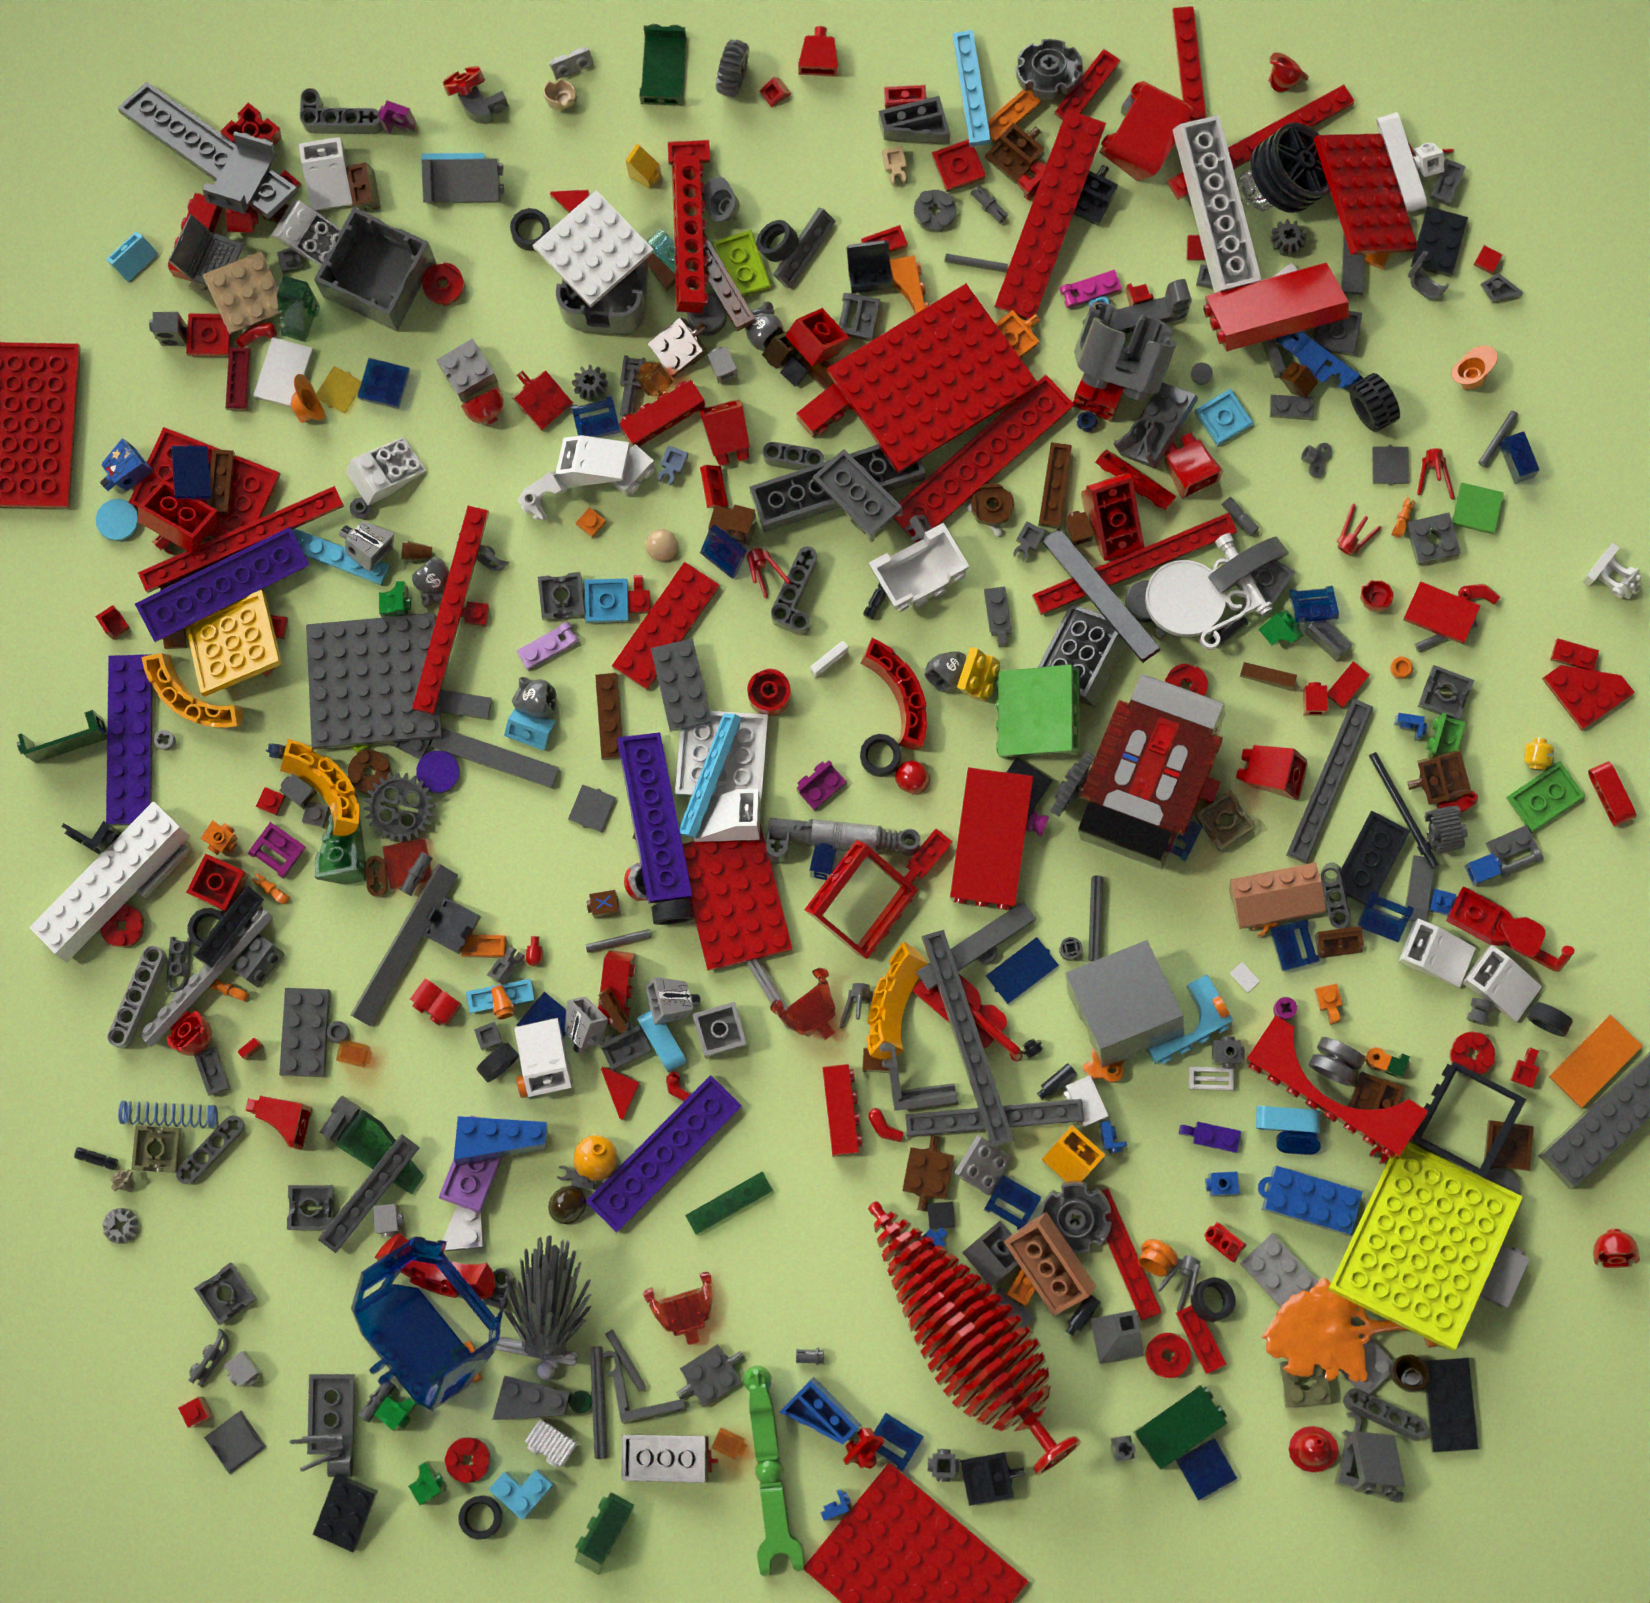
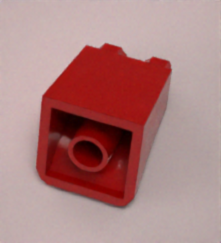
M733 400L700 409L699 413L710 448L719 466L729 464L728 453L736 451L738 461L749 459L748 448L750 444L741 401Z
M1191 432L1181 437L1180 440L1184 446L1183 448L1178 450L1174 441H1172L1164 454L1166 457L1164 462L1181 499L1219 482L1223 473L1221 466L1212 458L1200 440L1197 441Z
M1253 745V748L1243 749L1241 758L1244 762H1249L1248 769H1238L1236 778L1239 781L1247 783L1252 788L1278 794L1289 799L1298 800L1300 798L1308 763L1307 759L1295 748Z
M260 1096L259 1100L248 1098L246 1112L256 1114L255 1118L263 1120L274 1127L284 1138L288 1147L296 1150L303 1149L312 1107L302 1103Z

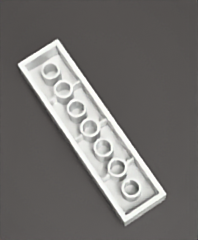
M1216 115L1179 124L1173 129V134L1214 293L1261 281L1220 116Z
M152 802L29 928L54 954L68 962L134 895L149 877L180 848L190 835L155 802Z

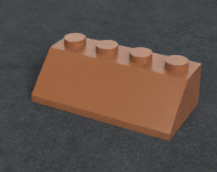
M1316 862L1230 879L1229 893L1239 929L1326 912L1322 882Z
M1047 1212L1027 1223L1004 1241L1053 1316L1086 1299L1096 1288L1095 1283Z

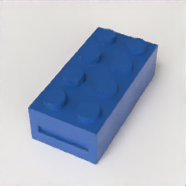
M1280 1166L1273 1167L1271 1177L1268 1176L1261 1179L1258 1184V1193L1261 1197L1265 1198L1261 1210L1346 1236L1352 1234L1363 1191ZM1266 1183H1268L1267 1191H1265Z

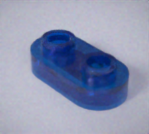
M1282 1131L1276 1137V1146L1283 1153L1313 1155L1320 1151L1321 1141L1320 1137L1312 1132Z

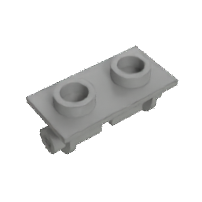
M582 46L577 50L569 52L570 56L568 57L564 54L557 58H552L549 65L553 70L555 79H560L594 65L589 48H583Z

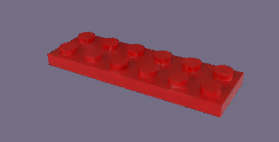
M684 562L611 665L612 668L648 691L657 678L651 648L682 641L720 585Z

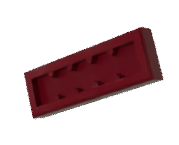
M229 347L226 410L248 411L251 348Z

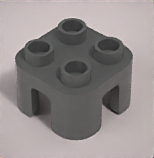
M644 260L591 308L562 278V284H557L556 299L564 322L573 329L621 334L635 331L640 327L645 316L649 278L647 260Z
M1101 302L1091 303L1074 350L1078 368L1084 372L1083 382L1100 389H1105L1108 382L1124 386L1123 393L1140 401L1147 400L1149 394L1158 393L1177 345L1176 341H1170L1172 335L1170 326L1153 317L1141 315L1138 318L1129 345L1123 347L1126 339L1124 332L1112 329L1118 315L1116 307Z

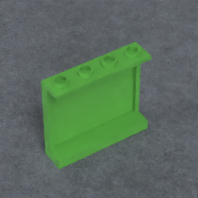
M1073 665L998 671V678L996 679L998 699L996 700L998 711L996 751L998 756L1009 760V757L1065 752L1071 755L1079 754V669Z

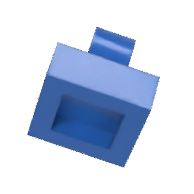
M1434 889L1429 911L1448 916L1455 902L1456 894Z
M942 1227L936 1233L930 1228L919 1240L921 1241L924 1237H931L934 1240L931 1244L933 1248L939 1245L944 1247L946 1243L942 1239L948 1233Z

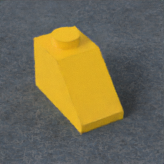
M636 143L625 160L628 176L650 189L652 184H656L661 177L660 165Z

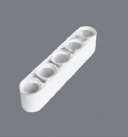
M1396 112L1377 118L1378 130L1382 134L1381 136L1387 149L1400 194L1404 201L1406 213L1426 208L1425 193L1399 114Z

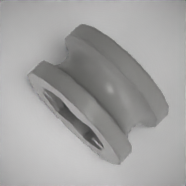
M160 730L156 733L154 742L161 750L168 751L175 745L176 739L170 731ZM162 736L170 737L167 745L164 743L160 744Z

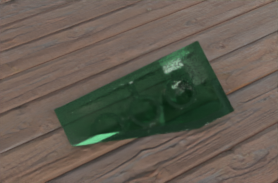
M330 812L328 818L329 825L326 834L322 836L321 840L323 843L320 852H317L315 857V878L344 885L366 881V859L360 816L355 832L345 836L333 835L334 824L332 813Z
M362 1110L347 1125L335 1145L369 1168L374 1169L396 1139L380 1120ZM410 1160L393 1183L412 1195L424 1175L413 1161Z

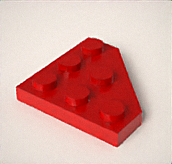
M1560 665L1542 678L1580 730L1589 726L1635 693L1622 675Z

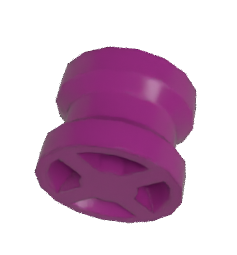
M1032 811L1026 831H1034L1038 836L1042 837L1049 816H1040L1036 811Z
M1289 997L1280 998L1274 1004V1015L1284 1021L1291 1019L1297 1012L1296 1002Z

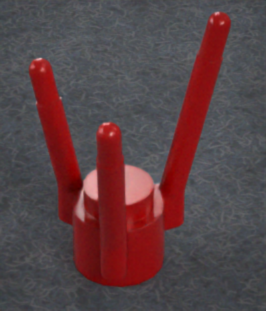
M1439 448L1427 450L1426 457L1422 458L1417 495L1422 493L1426 469L1429 466V469L1436 470L1438 481H1441L1440 468H1442L1450 498L1454 500L1455 496L1446 466V458L1443 457V450Z
M1352 504L1342 533L1337 540L1339 543L1337 548L1349 556H1352L1353 553L1357 554L1360 548L1381 529V526H1377L1358 544L1359 539L1357 536L1368 520V516H1365L1354 533H1348L1346 536L1356 507L1355 504Z
M755 548L747 553L746 558L749 562L752 581L757 583V574L764 598H767L768 594L760 570L766 567L767 561L787 584H790V580L771 558L768 551L763 552L762 548Z

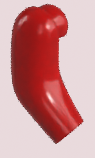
M272 323L257 324L247 328L236 340V343L241 348H244L264 335L269 339L274 338L277 331Z
M1486 584L1467 585L1461 587L1458 591V596L1466 600L1483 598L1493 605L1501 597Z
M1471 791L1472 793L1464 794L1455 801L1438 802L1436 809L1458 806L1462 813L1477 803L1478 795L1476 792Z
M873 1108L869 1112L868 1118L879 1137L901 1142L903 1131L888 1125L882 1111L878 1108Z

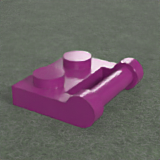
M270 822L250 848L248 855L258 858L278 872L277 875L284 879L306 847ZM263 845H266L286 859V862L281 865L263 852L261 848Z

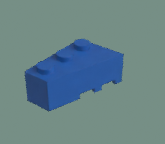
M815 1377L779 1412L817 1430V1432L842 1445L862 1425Z

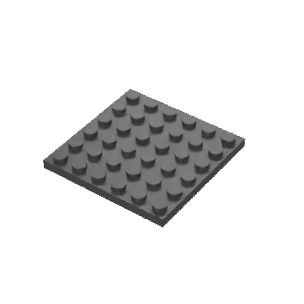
M434 613L306 624L311 743L313 750L442 738L440 696L434 715L412 709L436 623Z

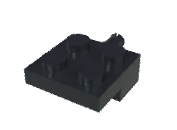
M1101 165L1097 174L1089 171L1074 211V215L1097 226L1100 224L1118 188V184L1105 178L1109 171V168L1107 166L1105 168V165Z
M1005 1452L960 1460L969 1506L1014 1498L1011 1486L1012 1478L1025 1476V1472L1016 1473L1024 1471L1023 1466L1010 1469L1006 1461Z

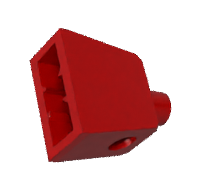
M816 26L814 36H805L798 62V75L838 77L835 38L827 36L826 27Z

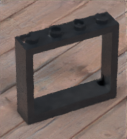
M1453 1061L1452 1065L1447 1063L1442 1072V1076L1445 1077L1442 1084L1437 1083L1431 1095L1434 1096L1431 1105L1426 1103L1424 1109L1428 1110V1115L1412 1140L1486 1178L1527 1099ZM1456 1072L1515 1101L1480 1168L1422 1138Z

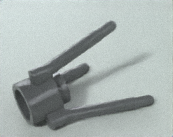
M853 983L852 990H849L847 1003L839 1025L841 1029L844 1027L852 1000L857 1003V1020L860 1019L862 1003H866V1000H868V1007L870 1008L873 997L870 985Z
M1185 1255L1183 1260L1178 1258L1177 1266L1173 1267L1157 1289L1161 1292L1178 1269L1181 1270L1180 1274L1187 1278L1181 1293L1177 1312L1182 1309L1190 1282L1189 1296H1194L1197 1277L1201 1268V1262L1188 1255Z
M342 1433L303 1436L302 1439L290 1440V1444L324 1442L325 1452L330 1451V1454L301 1467L300 1471L303 1472L327 1460L339 1457V1452L344 1451Z

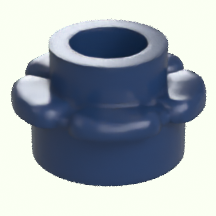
M1088 411L1080 413L1076 422L1077 427L1083 429L1084 432L1092 431L1098 423L1095 415Z
M269 743L268 749L265 751L269 753V757L282 759L286 746Z

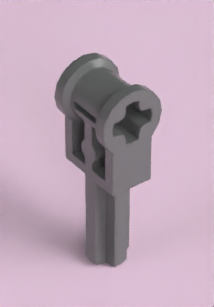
M624 355L620 385L624 387L620 410L621 416L633 415L636 390L642 389L646 358L644 357L636 359Z

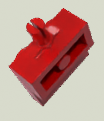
M523 370L516 375L524 386L512 399L540 430H543L573 404L572 400L546 370L533 379H530Z

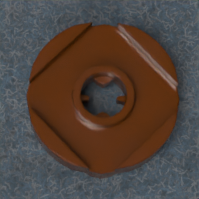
M996 483L981 486L974 493L971 501V510L976 517V521L988 526H997L1008 522L1014 509L1012 494ZM992 500L994 504H998V507L991 509L987 506V503L989 504Z
M374 750L358 752L348 766V779L358 791L369 794L368 790L375 791L373 783L380 785V777L387 781V774L390 773L392 775L390 763L386 757ZM374 767L373 771H375V774L370 775L369 778L366 777L365 769Z

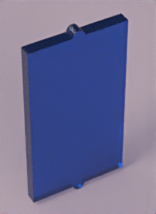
M190 444L187 446H171L175 498L191 500L211 499L207 446H191Z
M1036 937L989 972L986 977L994 986V991L998 992L1008 1005L1059 965L1051 956L1050 950L1046 949Z

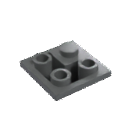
M1136 1310L1090 1319L1099 1364L1143 1355L1141 1332Z

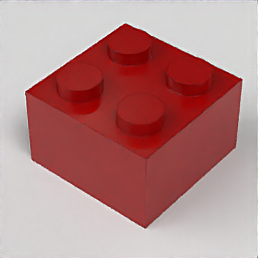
M823 308L796 319L785 335L812 366L838 355L850 339Z
M205 853L186 893L226 912L242 891L249 874Z

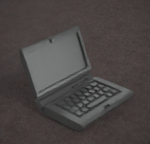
M190 214L168 261L188 278L207 285L203 275L237 261L244 244L210 232L206 226Z

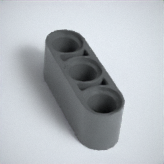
M769 442L763 448L765 463L774 467L801 470L814 466L809 462L813 457L820 460L818 464L824 462L823 453L814 448L779 442ZM775 450L778 452V455L776 457H769L767 453ZM791 454H797L799 456V458L796 461H791L788 459V457Z
M1330 862L1322 869L1321 882L1330 923L1333 927L1342 929L1349 923L1350 907L1342 869L1338 864ZM1333 870L1337 873V877L1330 879L1325 873ZM1337 891L1342 897L1335 900L1331 898L1330 893ZM1341 912L1346 918L1344 920H1337L1334 914Z

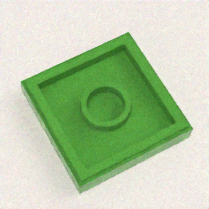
M1461 483L1452 524L1494 534L1504 492Z

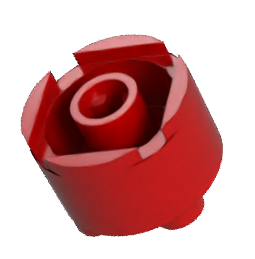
M768 668L755 673L749 680L747 687L750 705L756 712L767 714L768 716H777L788 707L791 701V687L788 679L782 672ZM773 689V694L767 696L766 692Z

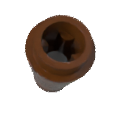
M408 541V543L402 542L401 559L409 562L432 558V546Z

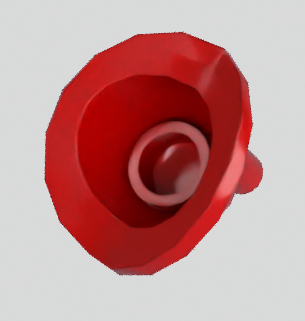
M1276 52L1270 56V64L1273 66L1268 81L1276 92L1290 89L1301 79H1309V75L1303 72L1299 65L1287 55Z
M1316 1426L1303 1427L1296 1431L1290 1439L1288 1448L1293 1463L1303 1471L1312 1473L1321 1472L1331 1467L1337 1459L1339 1452L1337 1441L1332 1434Z

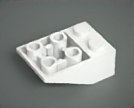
M337 137L299 144L311 209L320 211L353 205L346 170L345 147L341 138Z
M293 200L271 236L321 267L327 254L335 246L341 229L303 202Z
M588 436L564 438L556 475L568 488L623 481L631 444L629 442Z
M402 437L351 459L345 472L369 506L387 498L425 473L426 469L405 438Z
M740 789L711 798L709 808L701 822V829L694 838V841L760 840L761 800L759 790Z
M1418 918L1413 923L1398 962L1460 988L1476 948L1440 927Z
M1493 945L1484 951L1462 982V984L1483 999L1492 1002L1494 1007L1515 1022L1519 1020L1542 988L1516 962Z
M558 1018L515 1027L521 1068L528 1097L571 1088L573 1078Z

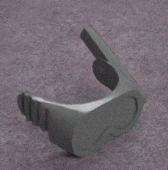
M1423 251L1409 271L1408 277L1411 279L1412 288L1426 299L1434 301L1445 292L1449 284L1447 283L1445 286L1439 285L1424 273L1422 263L1428 252Z

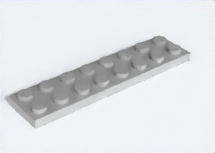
M1273 1233L1240 1263L1280 1308L1285 1301L1289 1300L1290 1296L1299 1294L1300 1291L1310 1292L1311 1288L1318 1283ZM1351 1318V1324H1352L1353 1326H1356V1327L1359 1326V1325ZM1364 1334L1359 1335L1361 1339L1365 1337ZM1371 1338L1367 1343L1363 1344L1366 1372L1368 1373L1365 1382L1358 1381L1356 1383L1348 1379L1350 1376L1348 1373L1339 1369L1340 1373L1354 1388L1368 1394L1390 1375L1393 1361Z

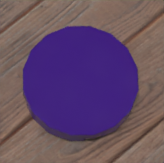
M432 751L420 759L416 767V776L419 782L424 781L422 785L424 789L429 787V792L442 794L454 787L460 776V768L456 759L451 754L444 751Z

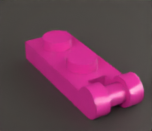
M1114 269L1072 284H1065L1059 290L1061 295L1065 297L1064 303L1066 308H1072L1091 300L1120 292L1122 287ZM1077 291L1078 297H1073L1072 293Z

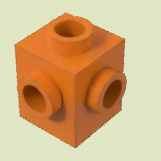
M212 820L200 839L209 844L207 849L216 855H219L220 852L227 855L228 852L231 853L237 846L236 840L238 837L233 834L235 830L224 823L221 826Z

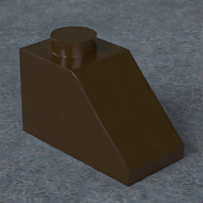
M788 331L775 336L762 353L768 364L775 369L785 366L792 357H796L800 353L786 338L785 335Z

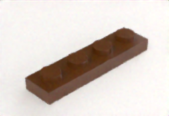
M1054 442L1050 444L1038 526L1060 528L1072 445Z
M617 673L595 674L601 759H620L617 739L622 737Z

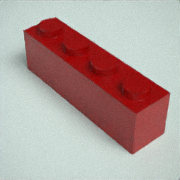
M194 193L193 199H190L188 202V214L182 220L181 230H183L191 214L206 226L210 232L214 233L223 207L207 203L204 195ZM177 237L175 240L174 248L176 243L178 242L179 237ZM168 261L169 271L174 277L193 281Z
M692 380L688 382L683 381L673 391L662 393L655 402L644 404L637 413L633 415L628 414L623 417L619 426L631 447L635 444L640 447L706 407L705 400Z
M833 383L796 413V418L810 436L814 438L816 435L821 436L824 434L832 422L837 423L844 417V413L848 409L853 410V408L836 384Z
M849 1064L822 1067L832 1157L859 1154L858 1148H863L861 1135L856 1133V1126H860L859 1113H854L853 1104H858L856 1091L851 1089V1082H855L854 1069H849Z

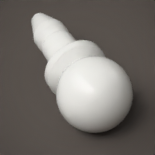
M545 1360L537 1369L538 1376L543 1380L551 1379L559 1365L557 1362Z

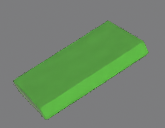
M1560 761L1508 795L1506 799L1523 823L1528 826L1530 833H1532L1586 796Z

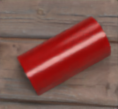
M926 85L884 87L885 109L927 99Z

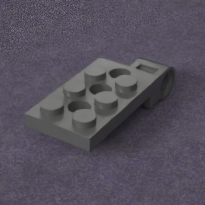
M309 1374L308 1436L342 1433L344 1451L339 1452V1457L327 1460L328 1477H334L337 1473L346 1477H352L355 1374ZM330 1390L335 1391L338 1396L333 1404L326 1400V1394ZM329 1413H333L337 1417V1422L334 1426H328L325 1422V1418ZM324 1442L307 1443V1454H330V1451L325 1452Z

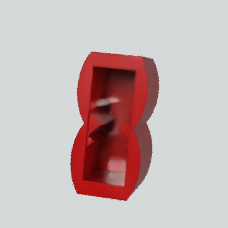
M426 978L410 998L414 1002L412 1007L422 1014L424 1011H427L431 1014L429 1019L439 1026L442 1023L448 1026L462 1006L459 1001Z

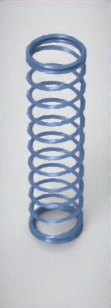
M122 1100L118 1109V1121L120 1124H126L129 1120L134 1125L138 1120L140 1125L147 1121L150 1126L154 1122L161 1126L164 1122L169 1127L173 1122L175 1127H178L182 1122L184 1127L191 1123L193 1128L200 1124L201 1128H205L208 1123L209 1128L214 1129L217 1123L216 1105L207 1106V1120L204 1126H202L200 1118L201 1104L198 1107V1120L195 1126L192 1122V1104H190L189 1121L187 1125L183 1121V1103L181 1104V1118L178 1125L175 1124L174 1120L175 1103L172 1104V1118L169 1124H167L165 1118L166 1103L163 1105V1119L160 1124L157 1121V1102L154 1105V1119L152 1123H149L148 1120L149 1102H146V1116L143 1123L139 1119L141 1106L139 1101L137 1103V1117L134 1123H132L130 1117L131 1101L127 1104L125 1100Z

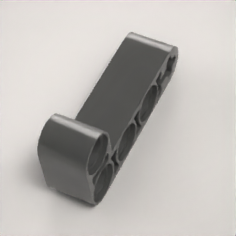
M307 88L301 94L300 120L308 133L377 134L383 129L378 118L379 111L374 108H323V102L317 90ZM310 99H316L315 102L308 103ZM315 118L312 123H307L308 119ZM331 118L336 119L333 123H327ZM350 119H357L354 123H348Z
M809 546L799 550L787 575L790 584L784 582L771 610L772 622L776 626L799 636L807 634L810 630L808 615L796 609L817 565V553L815 549ZM808 555H811V559H808L805 564L806 568L803 567L804 557L807 558ZM800 573L804 575V579L795 581L793 576ZM792 592L796 596L793 600H786L784 595ZM783 611L787 615L784 619H777L775 614ZM797 620H804L806 622L803 628H797L794 624Z

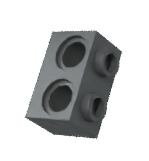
M153 312V319L149 321V329L161 346H186L187 324L179 312Z

